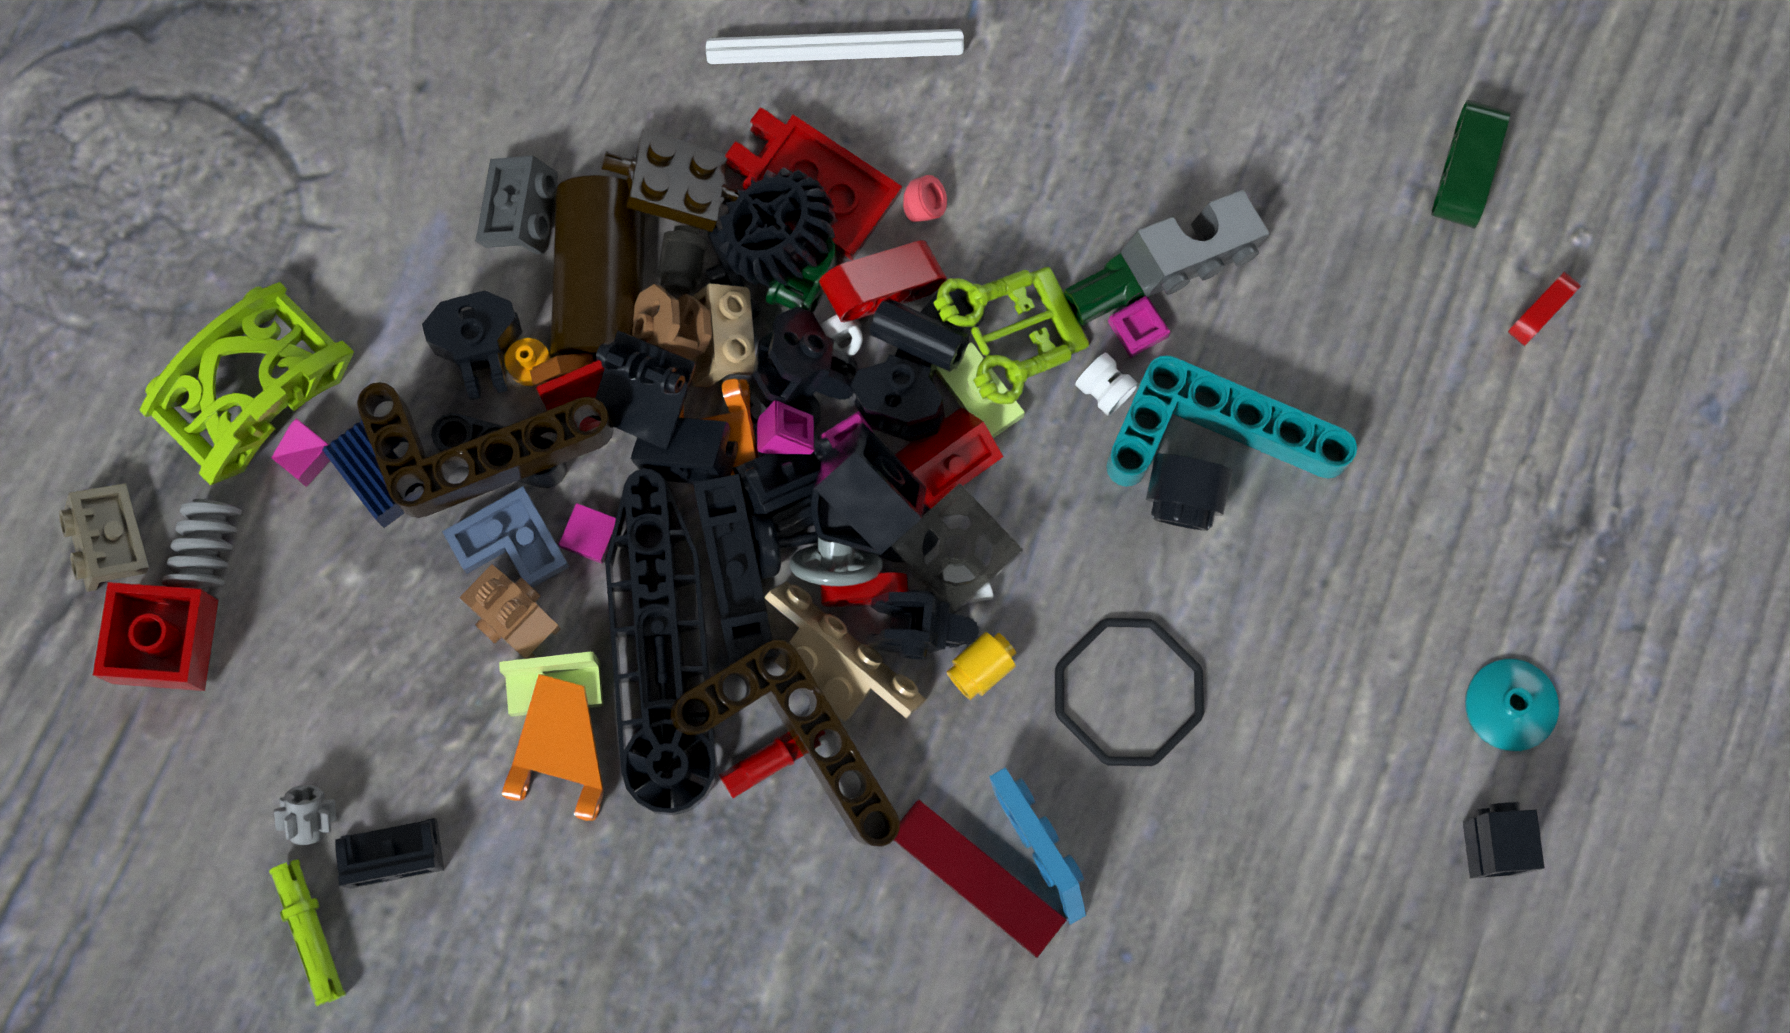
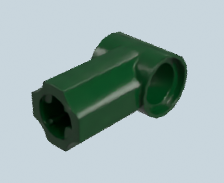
M1121 253L1112 258L1104 266L1103 270L1071 285L1064 291V295L1082 326L1124 304L1127 307L1146 296Z

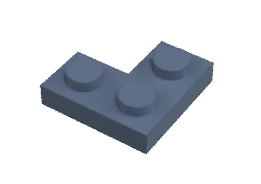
M524 486L442 531L461 567L467 574L505 552L509 554L521 578L532 588L570 567Z

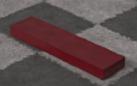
M918 799L900 821V830L893 841L1035 958H1038L1067 921L921 800Z

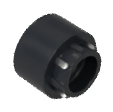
M1155 454L1146 500L1153 502L1151 511L1153 519L1173 526L1208 531L1213 527L1214 517L1224 515L1233 469L1213 462L1185 456Z

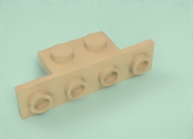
M785 582L770 590L765 596L768 602L799 627L789 643L797 650L835 714L844 722L852 717L872 690L906 719L927 700L918 692L916 684L904 675L896 674L883 663L881 655L874 648L861 644L847 632L846 625L840 619L833 615L825 614L813 604L812 597L803 588ZM780 654L775 663L785 671L786 660Z

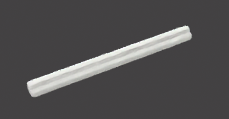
M961 29L709 38L706 41V57L710 64L960 55L964 50V35Z

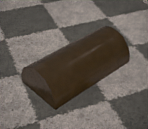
M588 175L567 179L557 186L550 359L560 355L588 353L589 355L592 354L595 362L598 361L596 353L602 343L609 344L614 342L617 330L632 335L634 305L639 293L643 291L645 213L626 207L629 193L626 179L612 176Z

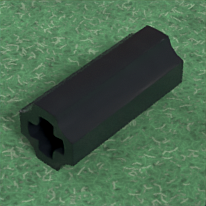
M890 298L887 301L881 302L875 311L870 326L871 336L949 372L957 369L964 358L969 344V334Z

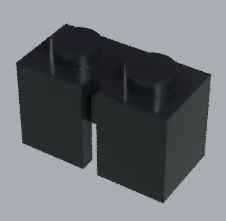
M1519 802L1490 804V808L1477 809L1476 818L1463 821L1470 879L1516 876L1545 869L1537 809L1520 811Z

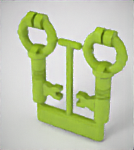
M1044 267L1033 272L1024 269L984 285L973 284L961 278H949L940 286L937 300L933 302L937 311H941L939 315L943 322L948 321L959 327H972L971 333L983 355H988L979 364L976 378L973 381L976 387L980 388L978 391L982 399L988 398L997 404H1013L1022 394L1027 378L1070 361L1072 354L1082 351L1089 346V341L1050 267ZM1032 284L1047 310L983 336L978 327H973L982 318L987 302L1008 295L1015 302L1014 307L1018 315L1032 310L1035 306L1031 298L1026 296L1025 289ZM956 289L966 292L967 303L973 308V312L965 316L958 315L959 312L956 306L952 305L954 302L949 293ZM1050 318L1064 345L1055 347L1054 343L1049 340L1050 335L1046 327L1038 331L1036 330L1029 334V337L1033 344L1037 345L1038 355L1021 362L1018 360L1012 361L1002 355H989L990 349L987 345L988 342ZM996 366L1003 367L1006 379L1013 385L1011 391L999 393L995 382L990 383L993 381V378L988 370Z

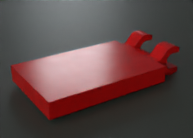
M760 107L750 120V123L753 124L750 131L760 139L768 141L759 155L756 156L742 144L735 141L725 154V157L728 159L726 166L740 175L747 176L743 182V189L745 190L751 186V177L762 180L767 170L777 175L783 167L792 172L799 169L802 173L807 174L808 177L817 180L832 199V204L834 205L832 210L835 212V217L838 220L831 226L836 236L832 239L835 243V249L850 260H854L900 195L902 186L794 114L784 124L770 112Z

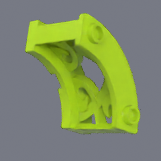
M281 282L265 288L259 286L250 290L243 300L224 311L198 332L170 361L162 373L149 382L145 389L147 396L139 411L145 417L152 416L201 466L198 474L210 486L245 472L257 450L275 430L270 422L287 406L295 411L316 395L338 385L354 354V351L343 340L335 343L285 294L287 288ZM277 315L292 331L281 340H277L281 334V328L275 320L271 326L266 328H260L259 325L272 320ZM303 340L315 353L312 354L296 345ZM236 353L266 354L259 367V380L263 388L260 394L253 398L246 394L232 393L216 400V375L222 356ZM276 364L281 369H289L277 379L272 377ZM187 391L189 392L188 402L181 407L188 413H195L200 409L202 411L192 423H189L174 408L181 403ZM240 406L242 412L231 422L232 414L226 410ZM206 428L214 443L213 447L200 434Z

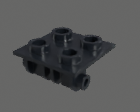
M617 330L614 342L609 344L602 343L596 353V359L601 361L602 367L605 369L595 398L602 402L613 422V427L668 450L697 362ZM595 415L589 416V417L594 418V419H596V420H598V421H601V418H600L599 416H595Z

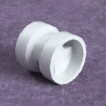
M1104 353L1081 374L1075 385L1084 394L1093 395L1098 400V408L1107 416H1110L1134 393L1139 383L1130 374H1122L1116 367V361L1108 353Z

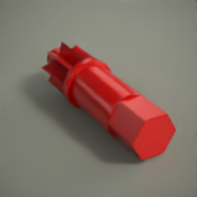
M821 730L815 736V749L822 745L818 738L826 734L824 730ZM787 732L781 737L776 736L773 742L719 774V777L730 796L735 798L784 767L794 765V761L803 757V754L790 733Z

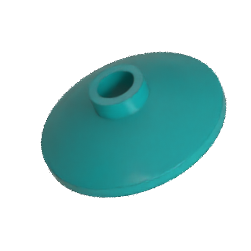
M1502 659L1486 665L1474 675L1466 691L1465 709L1470 725L1482 740L1500 750L1516 752L1531 749L1549 737L1559 717V699L1551 680L1539 668L1523 660ZM1513 694L1519 695L1524 701V708L1521 711L1515 710L1510 704V697Z

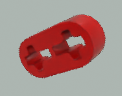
M1564 271L1508 330V333L1525 347L1582 285Z
M897 572L879 573L874 579L857 585H820L821 604L826 607L871 605L873 597L888 592H906L909 590L907 574Z

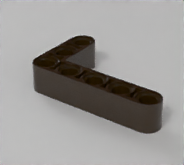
M381 382L372 383L361 391L357 400L360 417L389 495L403 512L415 518L427 517L600 449L608 444L614 431L613 422L603 403L596 398L583 397L427 457L409 408L393 387ZM385 401L393 402L392 409L387 415L382 417L374 416L375 409L379 404ZM595 415L601 418L599 426L593 431L585 432L579 429L581 421L587 416ZM552 432L558 435L556 442L549 448L540 449L535 446L539 436L544 433ZM400 442L409 443L405 455L397 459L389 457L390 450L394 445ZM504 449L513 451V456L509 463L503 466L492 465L493 457L497 452ZM461 466L469 467L468 476L465 480L456 484L449 483V475L455 468ZM418 483L424 484V492L420 498L414 501L405 500V493L410 486Z
M773 640L760 646L684 693L674 702L671 708L673 725L681 733L697 735L710 730L766 695L852 836L864 845L881 847L890 844L897 837L900 830V820L895 809L797 650L790 643L784 640ZM769 650H776L785 657L786 668L780 676L770 674L764 667V656ZM728 675H737L745 681L746 694L740 701L728 699L724 694L723 682ZM795 690L805 692L810 698L811 708L804 717L797 716L790 710L789 697ZM688 700H697L706 709L705 721L698 727L690 726L683 720L682 707ZM821 730L830 732L836 742L834 752L829 757L819 755L814 748L815 736ZM846 771L854 772L860 780V789L851 798L844 796L839 788V780ZM873 811L880 813L885 821L883 833L876 838H871L864 829V821Z

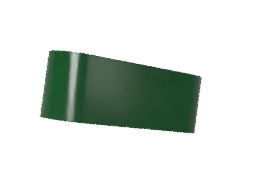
M1466 100L1460 112L1433 203L1432 216L1476 228L1487 202L1508 128L1510 112L1472 100Z

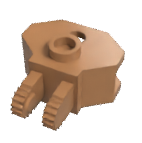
M653 284L638 295L634 305L632 335L692 360L706 351L711 339L710 311L691 295L684 294L676 299L669 295L662 286Z
M493 564L459 597L481 618L475 624L479 630L494 644L503 638L524 659L534 658L535 655L532 652L551 633L556 635L561 630L559 625L535 603L541 597L535 589L521 577L515 583L512 582Z

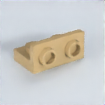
M708 284L693 296L710 311L712 336L706 351L692 359V361L697 362L692 377L693 387L709 388L728 374L750 376L753 374L756 360L750 290L747 287Z

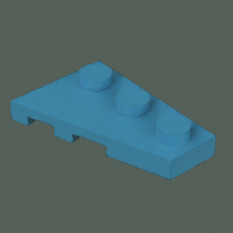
M1006 767L989 776L994 795L1022 843L1027 849L1032 846L1035 851L1032 853V856L1048 887L1057 886L1063 907L1062 912L1071 925L1086 916L1079 883L1084 880L1082 872L1070 854L1063 858L1054 844L1060 840L1048 818L1043 816L1038 819L1030 805L1034 804L1035 800L1028 786L1022 778L1014 781Z

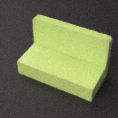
M594 652L499 662L500 673L506 677L508 714L511 717L527 715L538 674L585 686L589 708L604 706L601 664Z

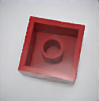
M108 582L93 676L116 685L205 691L219 600L202 589Z

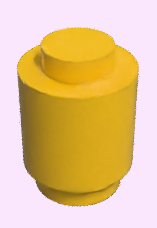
M984 632L975 642L971 643L952 660L953 666L946 673L961 693L971 700L977 694L983 696L1016 667L1012 657L1017 653L1009 641L1000 633L993 637L988 632Z

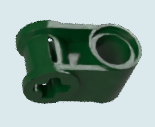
M833 240L825 242L829 253H827L828 257L823 262L818 263L817 267L807 266L803 269V279L792 275L787 286L776 281L768 290L766 302L771 305L779 303L789 309L798 306L814 314L824 293L819 280L826 272L837 266V255Z

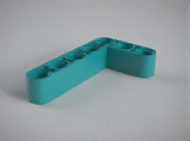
M1166 355L1152 360L1147 367L1111 449L1106 468L1111 480L1118 485L1128 487L1141 482L1146 475L1172 414L1327 479L1336 478L1345 471L1356 456L1357 444L1352 434L1341 427L1176 357ZM1159 374L1167 375L1173 380L1175 387L1162 389L1155 384L1153 377ZM1198 392L1211 394L1216 400V405L1214 407L1202 406L1197 402L1195 394ZM1243 409L1250 410L1256 415L1258 424H1244L1238 418L1237 411ZM1143 413L1150 414L1155 418L1158 426L1154 429H1144L1138 425L1135 416ZM1284 427L1292 428L1298 433L1300 442L1288 443L1280 435L1279 429ZM1331 445L1336 447L1341 453L1342 461L1335 462L1326 458L1323 454L1322 446ZM1123 453L1133 454L1140 461V467L1133 470L1125 469L1118 462L1117 456Z

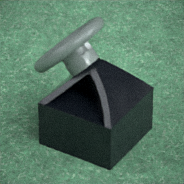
M863 422L822 459L812 495L811 506L813 523L818 534V545L809 546L797 551L790 560L792 572L807 582L826 586H850L874 579L879 575L883 567L882 560L878 555L886 551L922 519L926 486ZM814 559L821 561L820 565L814 568L804 564Z

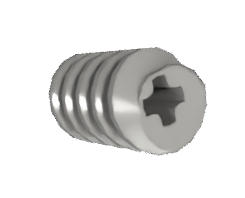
M193 499V502L182 504L179 511L189 520L179 521L175 527V530L186 538H178L171 543V548L182 556L170 557L166 563L169 569L178 574L164 576L162 584L167 587L202 589L216 599H219L208 591L210 587L224 586L225 581L213 575V570L228 568L229 563L217 557V554L221 551L233 550V545L221 539L222 534L236 533L238 529L228 523L226 517L241 515L242 510L222 502L208 499Z

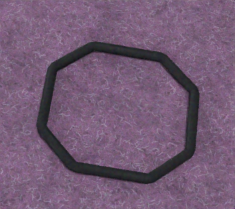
M1106 618L1089 631L1057 663L1055 667V713L1057 718L1103 764L1108 766H1154L1202 720L1204 715L1203 670L1201 665L1156 621L1138 618ZM1107 627L1152 629L1194 671L1195 714L1152 757L1108 756L1064 712V669Z

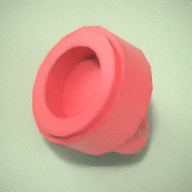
M925 175L910 181L903 197L904 213L910 221L934 220L940 218L946 210L947 195L944 186L938 178L933 175Z

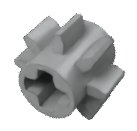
M312 785L296 786L288 790L285 797L279 798L280 808L274 809L276 830H285L286 839L299 845H309L322 840L326 833L331 832V822L337 820L335 800H325L324 791Z

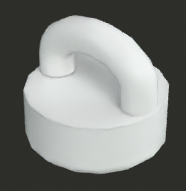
M835 315L820 325L826 336L835 339L834 349L845 353L846 356L852 357L861 348L863 334L860 330L862 325L858 319L844 323L840 322L838 316ZM852 336L851 343L847 347L840 348L838 346V343Z

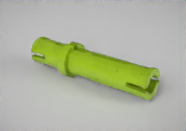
M296 859L290 861L289 865L286 862L269 870V873L272 875L284 909L279 912L282 922L288 921L315 999V1006L318 1007L326 1004V1002L330 1003L340 999L347 994L343 990L316 912L320 908L317 898H311L300 867V860Z

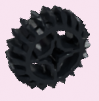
M784 167L777 175L767 170L762 180L751 177V186L746 190L737 188L739 197L736 201L726 202L729 214L719 218L723 227L717 233L722 244L719 249L723 257L730 263L729 266L737 275L741 274L748 282H752L754 285L761 283L769 288L776 281L787 286L792 275L803 279V269L807 266L817 267L815 258L819 254L829 253L825 242L836 237L831 226L838 221L835 217V212L832 210L834 208L832 199L824 191L821 184L817 180H813L812 177H808L807 174L802 173L799 169L792 172ZM773 225H777L781 230H777Z

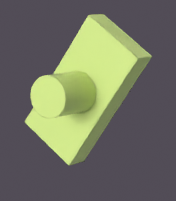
M971 342L968 344L964 358L957 369L949 372L937 366L935 373L961 408L984 421L990 434L995 438L1021 420L1025 412L1017 401L1013 404L1003 405L994 403L988 398L982 399L978 391L980 388L976 387L973 379L976 378L978 366L984 358ZM990 368L988 372H990L993 381L990 383L995 382L999 393L1008 391L993 369Z

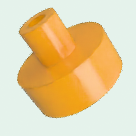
M523 338L515 341L508 348L505 355V366L514 381L524 386H533L530 370H532V367L549 360L550 353L539 340Z

